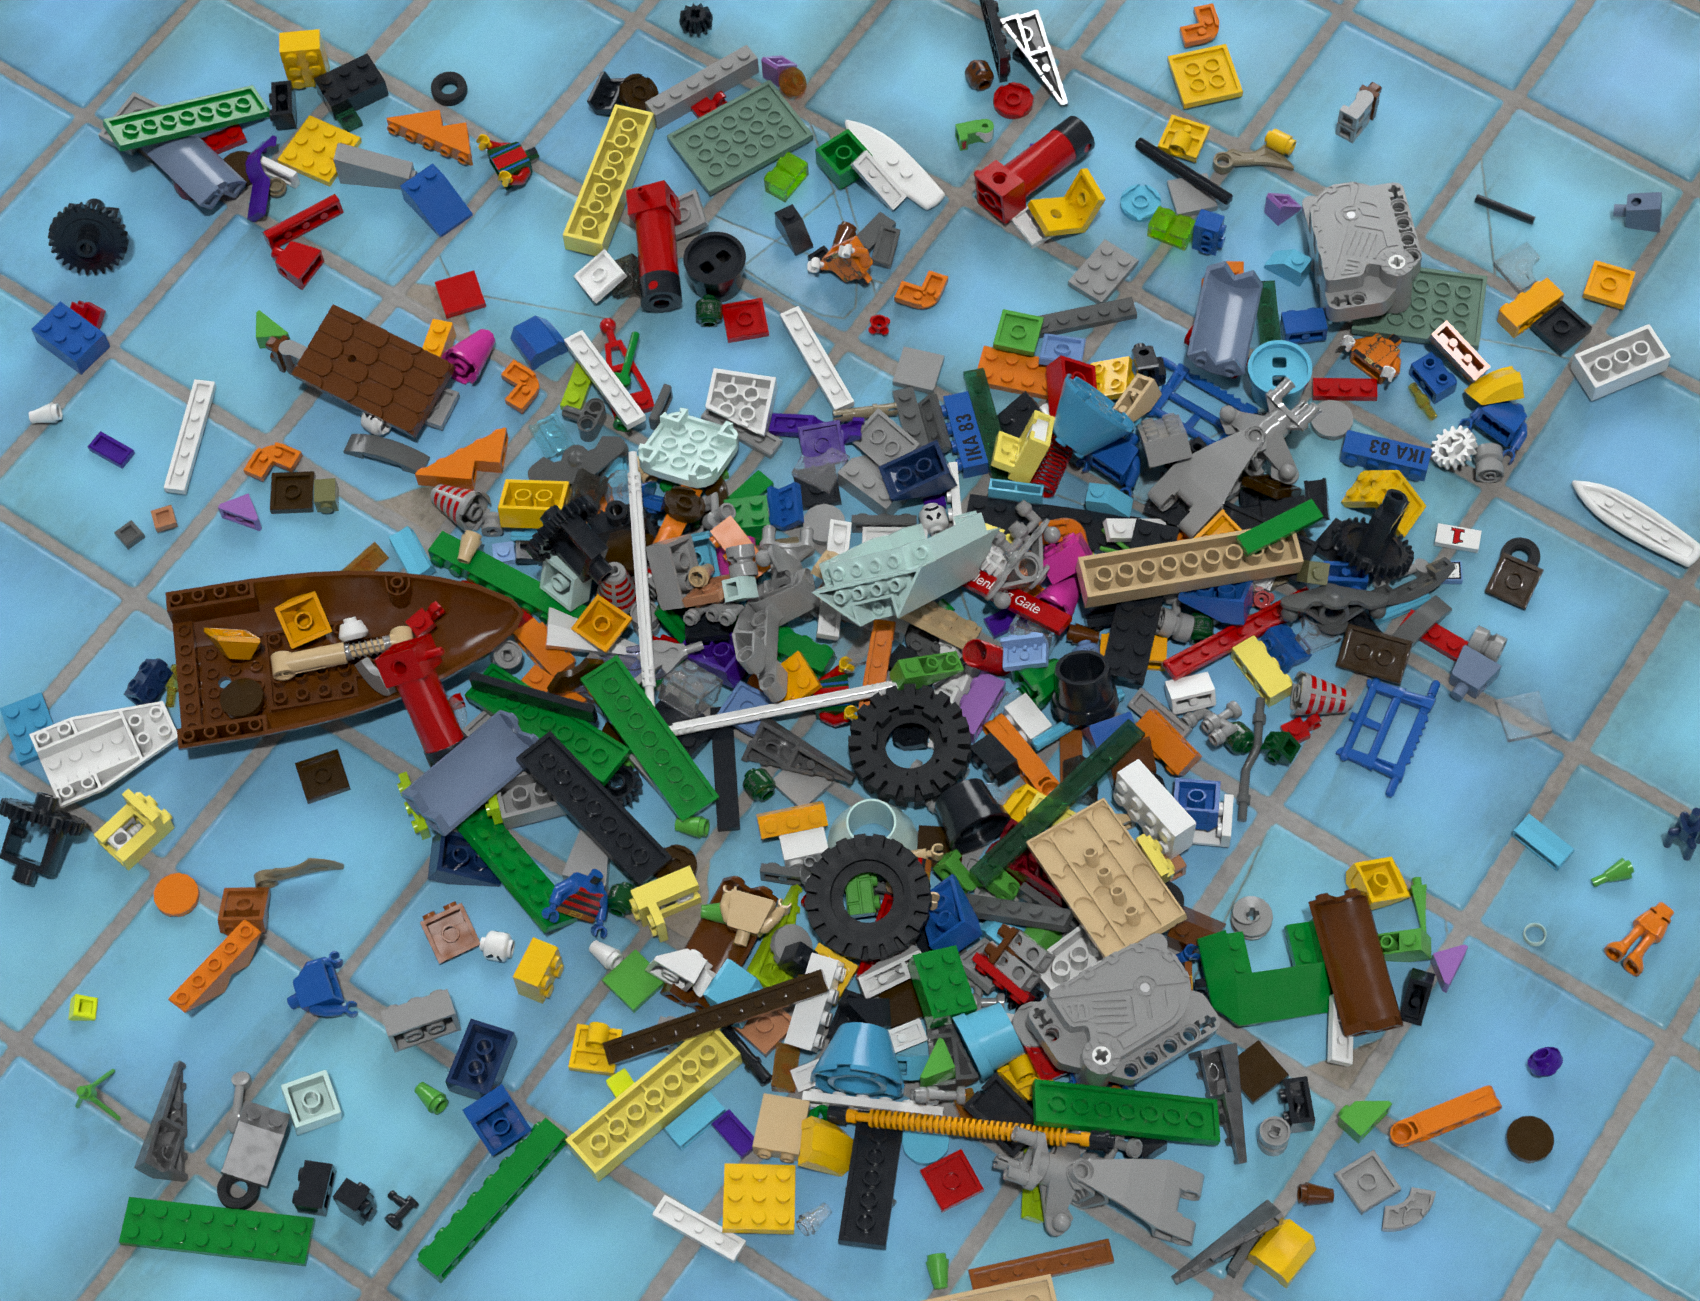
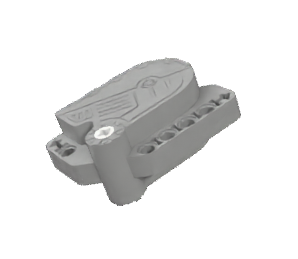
M1357 182L1331 185L1318 196L1305 197L1302 201V220L1308 239L1309 257L1312 258L1311 270L1314 274L1317 293H1319L1320 306L1324 308L1326 319H1330L1333 322L1380 316L1385 313H1400L1407 310L1411 303L1413 279L1421 270L1422 252L1403 186L1399 183L1369 186Z
M1151 934L1138 943L1130 944L1117 952H1113L1101 962L1088 967L1076 977L1050 990L1048 997L1030 1008L1026 1018L1028 1027L1057 1069L1074 1073L1078 1084L1106 1087L1109 1082L1126 1086L1134 1085L1211 1038L1220 1026L1219 1016L1202 993L1191 990L1188 972L1178 960V957L1167 949V939L1162 934ZM1034 1015H1041L1043 1018L1042 1020H1040L1039 1018L1034 1019ZM1204 1023L1212 1024V1027L1206 1026L1202 1029V1031H1200V1028L1203 1026ZM1053 1033L1057 1040L1049 1041L1045 1034ZM1183 1033H1191L1194 1037V1040H1186L1183 1036ZM1163 1045H1172L1175 1052H1166ZM1144 1057H1152L1155 1061V1064H1147L1144 1061ZM1124 1069H1133L1135 1072V1076H1127L1124 1072Z

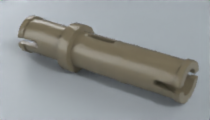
M896 402L879 405L875 403L872 406L832 410L833 416L842 415V417L833 418V421L840 419V422L852 421L853 417L869 419L878 408L887 416H897V410H888L897 408Z

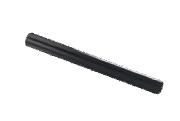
M1140 137L1136 140L1135 147L1225 205L1232 202L1233 195L1146 139Z

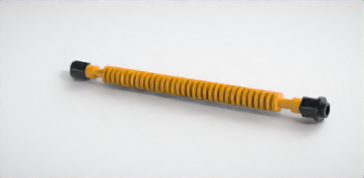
M829 1104L827 1110V1121L833 1124L847 1125V1123H857V1121L868 1122L869 1127L872 1128L875 1126V1128L881 1127L882 1129L893 1128V1130L899 1129L902 1131L905 1129V1131H923V1133L929 1132L932 1134L935 1132V1134H953V1136L959 1134L962 1137L964 1134L965 1137H969L971 1134L972 1138H975L976 1135L977 1138H982L983 1135V1139H987L989 1136V1139L992 1140L995 1136V1140H1000L1001 1137L1002 1141H1006V1138L1007 1141H1012L1011 1134L1017 1125L1032 1132L1037 1130L1045 1133L1047 1145L1050 1142V1145L1054 1146L1055 1141L1056 1146H1061L1062 1142V1147H1066L1068 1142L1079 1143L1080 1146L1089 1147L1090 1150H1100L1109 1154L1110 1149L1115 1147V1135H1111V1130H1106V1132L1091 1130V1133L1081 1132V1134L1068 1133V1128H1064L1062 1132V1128H1057L1056 1131V1128L1053 1127L1050 1130V1127H1045L1044 1129V1126H1039L1038 1128L1035 1125L1032 1127L1031 1124L1026 1126L1023 1123L1020 1125L1019 1123L1013 1124V1122L1001 1123V1121H997L995 1123V1121L991 1120L989 1123V1120H985L983 1123L982 1119H979L978 1122L977 1119H972L971 1122V1118H967L965 1121V1118L962 1117L959 1121V1117H954L953 1120L952 1116H949L948 1119L947 1116H942L941 1119V1115H936L935 1118V1115L931 1114L929 1117V1114H924L923 1117L922 1113H919L917 1116V1113H912L911 1115V1112H906L905 1115V1112L902 1111L899 1114V1111H894L893 1113L892 1110L887 1112V1110L881 1111V1109H870L869 1113L858 1112V1109H849V1106Z

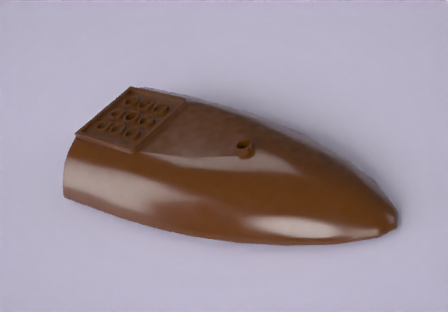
M323 571L285 574L165 592L167 613L173 624L181 728L177 729L178 749L188 750L291 732L364 713L401 700L402 698L396 686H394L396 688L395 693L389 696L382 695L366 682L355 666L356 663L368 657L377 668L373 658L380 656L381 652L378 655L374 653L372 656H361L360 659L355 657L354 660L348 661V664L295 674L289 680L279 681L273 678L270 659L273 653L278 651H289L292 653L341 643L339 629L340 625L344 624V619L356 617L357 620H362L367 627V636L344 642L350 645L352 643L358 644L359 641L363 643L364 640L367 642L370 639H382V636L389 635L390 631L395 627L408 626L405 622L421 608L427 611L428 607L437 601L445 610V613L434 620L437 626L429 633H431L436 647L444 649V655L440 656L443 662L435 668L442 682L486 658L516 632L524 612L512 598L480 585L438 576L391 571ZM315 591L333 632L291 649L274 608L292 597ZM204 627L247 630L260 638V644L250 660L229 659L222 655L204 633ZM242 678L255 680L260 684L265 695L261 710L253 717L233 719L227 716L220 704V695L224 689L220 687L221 683L226 680L232 682Z

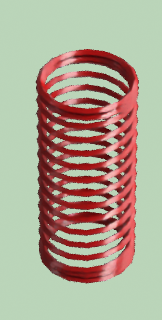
M1053 433L1050 442L1051 448L1048 449L1050 452H1046L1048 456H1044L1043 461L1040 463L1041 465H1039L1030 481L1031 484H1044L1049 487H1044V489L1053 491V493L1044 491V497L1046 498L1055 495L1056 489H1058L1061 478L1065 473L1066 466L1073 454V449L1068 445L1066 447L1060 445L1055 440L1056 436L1054 437Z
M972 639L964 645L962 657L968 666L997 676H1005L1011 672H1005L1003 669V647L980 639Z

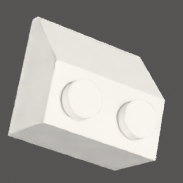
M683 949L656 956L646 967L645 971L665 983L675 984L687 992L697 980L707 960L697 950Z

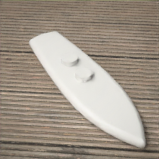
M845 120L846 129H849L873 155V158L909 199L925 210L935 207L943 200L945 193L894 140L868 125Z
M1572 481V486L1583 503L1599 519L1619 533L1685 567H1690L1699 559L1700 544L1644 503L1626 493L1602 484L1588 481Z

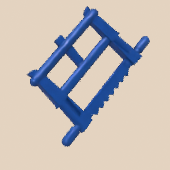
M1162 357L1164 366L1174 372L1167 384L1162 385L1160 390L1162 395L1145 415L1150 417L1156 416L1162 419V416L1168 413L1161 409L1171 399L1194 413L1186 423L1182 422L1187 435L1194 439L1199 436L1208 446L1216 441L1194 429L1193 427L1203 418L1222 430L1224 428L1220 418L1175 393L1184 380L1189 381L1241 412L1253 414L1258 413L1259 410L1249 403H1242L1240 398H1234V394H1227V390H1221L1220 386H1214V383L1207 382V379H1201L1200 375L1190 373V369L1179 363L1176 365V363ZM1224 432L1219 440L1224 439L1230 435H1226V433Z
M1378 678L1368 679V691L1358 714L1355 712L1351 713L1349 720L1354 722L1344 747L1339 748L1335 754L1340 755L1339 757L1342 761L1349 760L1370 771L1375 770L1392 778L1386 790L1387 797L1391 798L1394 796L1399 782L1403 780L1406 765L1411 764L1410 757H1414L1413 750H1417L1416 743H1420L1419 736H1423L1422 729H1426L1425 722L1429 721L1427 715L1431 712L1436 702L1435 697L1440 688L1438 680H1434L1431 683L1427 693L1428 696L1408 692L1406 691L1407 688L1382 683ZM1376 693L1392 699L1382 724L1366 717ZM1400 703H1404L1420 710L1397 764H1394L1377 756ZM1362 725L1378 732L1369 754L1352 749Z

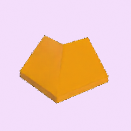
M315 591L292 597L274 608L291 649L333 632Z
M597 594L571 627V630L607 654L633 618Z
M204 627V633L222 655L229 659L250 660L260 644V638L247 630Z

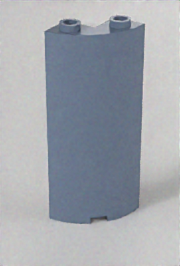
M197 134L140 147L199 206L212 210L223 194L236 198L247 183Z
M1226 261L1207 266L1187 352V357L1196 367L1227 377L1245 374L1263 283L1254 270L1235 275Z
M499 710L402 791L401 794L418 816L421 814L427 820L426 824L442 836H446L524 770L516 762V757L539 740V738L535 734L522 731L518 725L519 720L513 713Z

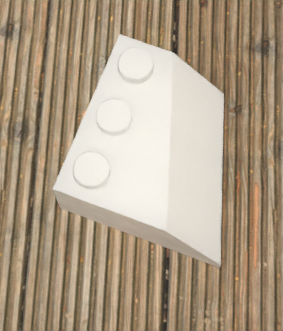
M713 368L705 408L765 437L770 426L778 389L776 377Z

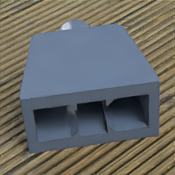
M1662 192L1628 194L1627 204H1614L1613 216L1626 217L1627 228L1660 232Z
M1464 645L1450 676L1449 683L1454 686L1451 696L1458 701H1462L1466 694L1472 698H1477L1497 679L1501 665Z

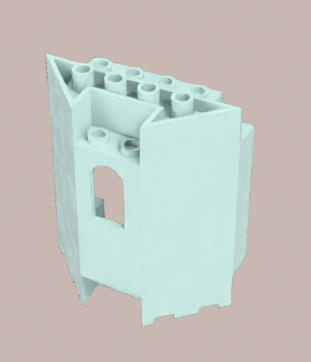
M971 511L954 516L956 525L927 539L922 523L904 527L888 535L872 538L820 563L819 567L825 586L812 593L860 627L873 620L897 615L898 619L977 578L980 572L979 568L983 560L986 559L992 546L991 543L1001 527L987 530L982 512Z

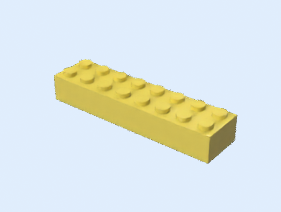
M615 104L564 230L563 240L565 249L597 256L603 249L608 250L627 202L626 190L632 189L656 128L654 113Z
M720 1030L685 1041L565 1139L568 1149L597 1182L601 1181L741 1065V1053Z

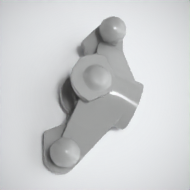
M1048 518L1037 527L1019 550L1014 551L1010 555L1009 562L1005 565L1003 571L985 596L987 601L993 598L997 608L1006 609L1011 603L1009 594L999 591L1021 589L1028 585L1030 589H1033L1045 580L1050 566L1046 564L1043 567L1042 533L1045 541L1051 544L1057 543L1061 536L1058 528L1047 526L1050 522ZM1032 545L1031 552H1027V550ZM1019 564L1025 566L1028 576H1024L1020 572Z

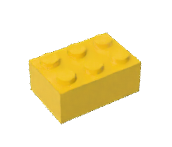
M320 29L279 33V53L288 81H292L294 89L316 87L314 78L330 71Z
M506 479L498 505L501 527L532 529L542 527L543 523L540 517L546 510L554 505L562 509L565 504L568 505L572 500L569 481Z

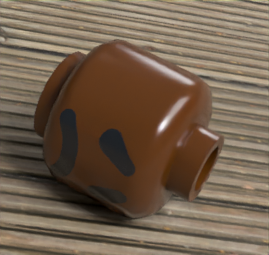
M985 60L971 61L964 72L970 87L982 91L989 88L994 79V74Z

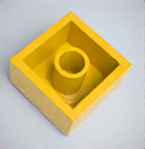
M532 938L513 975L518 994L542 1004L546 997L549 998L554 989L553 983L556 977L560 978L564 970L558 947L537 938Z

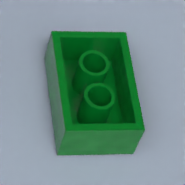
M956 945L912 955L907 966L928 1029L953 1024L952 1017L963 1013L968 1015L977 1011V1006Z

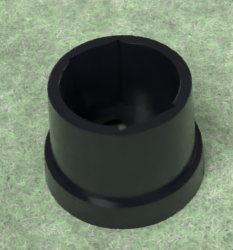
M714 231L701 234L688 244L684 251L683 262L696 294L700 298H703L704 295H714L721 302L734 298L742 287L743 272L745 270L746 252L742 243L728 233ZM709 266H713L715 268L709 274H704L702 272L705 268Z
M1079 650L1068 653L1058 660L1055 666V690L1052 696V709L1059 719L1074 725H1092L1108 719L1116 712L1119 706V697L1116 686L1112 682L1109 662L1102 654L1090 650Z
M978 778L964 780L953 785L943 792L935 803V808L946 830V839L951 851L957 849L959 853L972 852L993 842L1001 836L1004 827L1011 820V816L1006 809L997 803L985 783Z

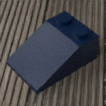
M937 440L878 467L892 502L938 495L958 486L946 455Z
M451 831L446 836L437 833L432 838L427 879L455 885L501 886V881L459 832Z

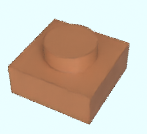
M172 505L151 511L157 533L178 527Z

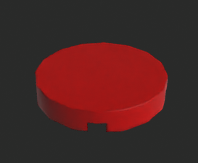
M1015 82L1000 86L995 91L993 97L995 111L1000 116L1013 120L1028 115L1034 103L1033 94L1030 92V89L1021 83Z

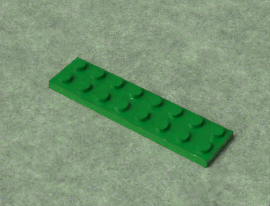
M250 85L103 119V126L121 152L270 117V109L255 87Z
M618 655L580 678L584 688L625 745L630 748L632 755L681 822L693 817L719 800L716 791Z
M493 663L483 672L487 676L530 687ZM472 687L465 694L466 700L492 716L499 710L513 713L519 720L518 725L521 730L529 734H535L539 739L551 731L603 786L608 783L631 755L630 748L585 720L472 689Z
M485 803L455 827L544 933L577 922L579 918L558 912L559 919L555 923L549 921V918H543L542 910L550 906L548 902L555 885L502 823L495 825L493 817H488Z
M1034 1079L1032 1083L1035 1126L1068 1128L1089 1132L1091 1130L1105 1132L1106 1130H1111V1134L1215 1146H1218L1221 1141L1217 1099Z
M129 1197L119 1243L124 1246L306 1266L315 1219L311 1217Z

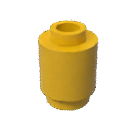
M1276 128L1273 131L1269 130L1264 140L1267 142L1266 147L1282 155H1291L1297 143L1293 136Z

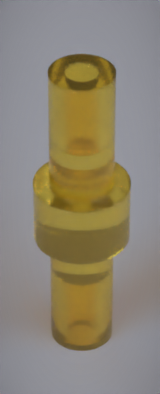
M1415 382L1411 383L1408 388L1416 398L1415 402L1418 407L1424 410L1431 421L1436 419L1438 415L1430 405L1431 401L1427 395L1421 392Z
M176 664L171 665L170 670L173 674L166 683L165 690L167 691L165 706L174 707L176 692H178Z

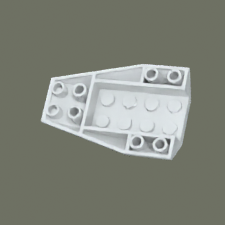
M163 701L75 716L29 734L55 796L60 798L58 803L61 808L106 790L178 740L176 728Z

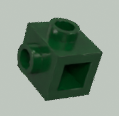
M1270 731L1265 737L1260 750L1266 755V759L1273 764L1292 763L1301 745L1289 732Z

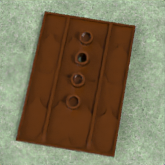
M332 304L328 314H326L318 331H316L307 346L308 348L304 351L291 374L294 378L416 438L456 367L447 360L424 350L422 347Z

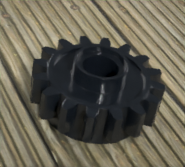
M624 763L604 786L624 808L625 805L633 807L632 801H639L638 794L643 793L641 787L643 783L639 772L633 771L631 765L629 767L624 766Z

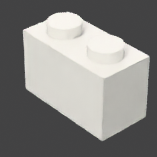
M1208 672L1182 677L1175 682L1174 680L1165 681L1166 699L1171 711L1175 715L1216 705L1215 688Z
M1026 693L1004 707V716L1031 748H1033L1031 744L1032 739L1052 727L1049 720Z
M824 827L779 836L785 867H801L805 857L822 854L828 848Z

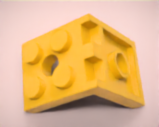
M1088 168L1080 169L1064 197L1030 200L1027 206L1045 237L1085 233L1106 198Z
M1365 470L1361 472L1353 486L1347 490L1341 503L1345 508L1377 509L1389 489L1403 492L1410 503L1397 528L1396 535L1403 534V538H1405L1426 508V504L1399 470Z

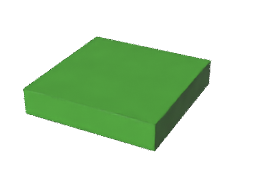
M1003 309L994 338L993 348L1034 357L1044 317Z
M636 949L602 979L603 984L633 1013L643 1006L665 984L664 981L645 971L650 962Z

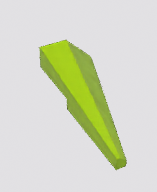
M798 884L790 887L782 903L783 906H788L791 903L790 913L783 916L780 922L765 934L746 970L758 979L763 988L793 979L791 974L778 967L773 958L775 955L771 951L770 944L771 938L778 928L788 924L796 925V916L800 913L798 896L802 892V888Z

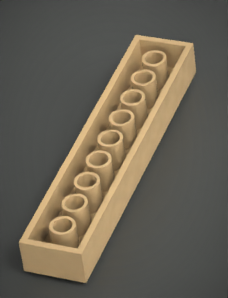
M1247 529L1078 557L1075 569L1085 608L1300 573L1304 560L1297 534L1294 533L1249 557L1246 556L1236 541L1238 535L1250 530Z

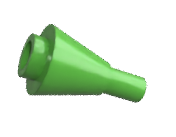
M1621 858L1603 874L1592 878L1591 882L1594 887H1597L1606 882L1632 879L1634 868L1629 860L1625 861L1624 858Z

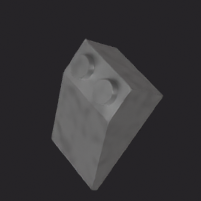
M245 1100L220 1174L266 1188L290 1114Z

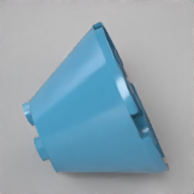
M1071 374L1065 377L1052 431L1056 436L1055 440L1063 447L1068 445L1073 449L1072 452L1082 459L1084 456L1132 433L1136 429L1134 422L1125 412L1121 414L1114 409L1115 403L1095 387L1077 376L1074 380L1070 378Z

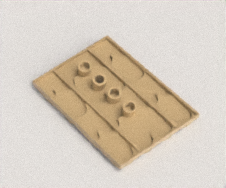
M1105 798L1098 800L1026 841L1033 857L1069 906L1073 915L1086 931L1088 937L1103 958L1130 944L1138 943L1151 934H1162L1177 923L1179 924L1187 919L1186 913Z

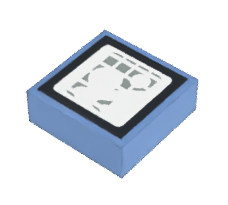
M1451 561L1455 564V570L1441 584H1462V562Z

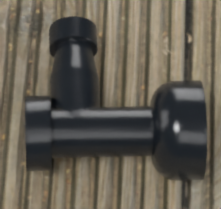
M392 1190L388 1193L387 1198L400 1208L395 1214H387L384 1220L394 1230L398 1231L402 1227L401 1220L412 1208L416 1209L419 1204L410 1195L404 1199Z

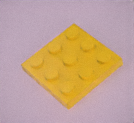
M1226 44L1168 56L1167 62L1184 109L1243 96V90Z
M309 115L277 161L279 164L330 187L338 176L333 160L337 144L342 143L358 148L362 140L359 136Z
M724 1163L722 1233L794 1234L796 1165Z

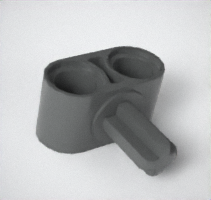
M599 398L588 400L583 410L568 405L562 410L563 417L577 421L579 436L585 442H592L598 437L607 418L604 402Z

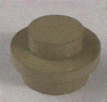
M278 177L271 178L269 195L272 197L282 196L287 190L285 181Z

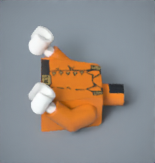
M854 236L833 246L821 261L819 258L814 257L808 262L807 270L811 273H817L819 269L829 270L836 273L844 282L857 279L862 286H865L872 280L867 270L873 264V260L869 255L868 249L864 248L857 236Z
M1381 334L1359 339L1345 335L1339 343L1346 346L1345 350L1347 352L1352 350L1350 362L1370 378L1377 379L1378 384L1381 385L1386 378H1389L1388 381L1391 382L1394 377L1400 374L1401 359L1399 358L1400 349L1398 346L1401 344V339L1396 334H1392L1388 339Z

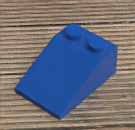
M433 163L400 185L404 201L440 238L473 216L445 175Z
M1253 580L1180 592L1178 600L1222 623L1244 625L1253 605Z
M954 874L930 890L940 895L938 907L935 910H929L930 917L927 925H924L930 948L937 950L956 945L959 952L982 935L978 917Z

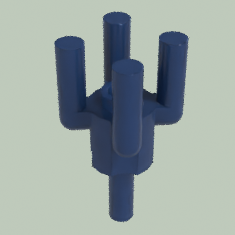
M1693 808L1690 815L1688 812H1681L1675 828L1668 830L1663 841V846L1666 848L1672 846L1675 838L1685 842L1686 848L1682 857L1686 861L1692 858L1697 844H1700L1699 808Z

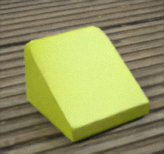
M75 994L70 1001L68 1020L95 1021L98 998Z
M625 1068L606 1080V1085L615 1098L634 1084Z

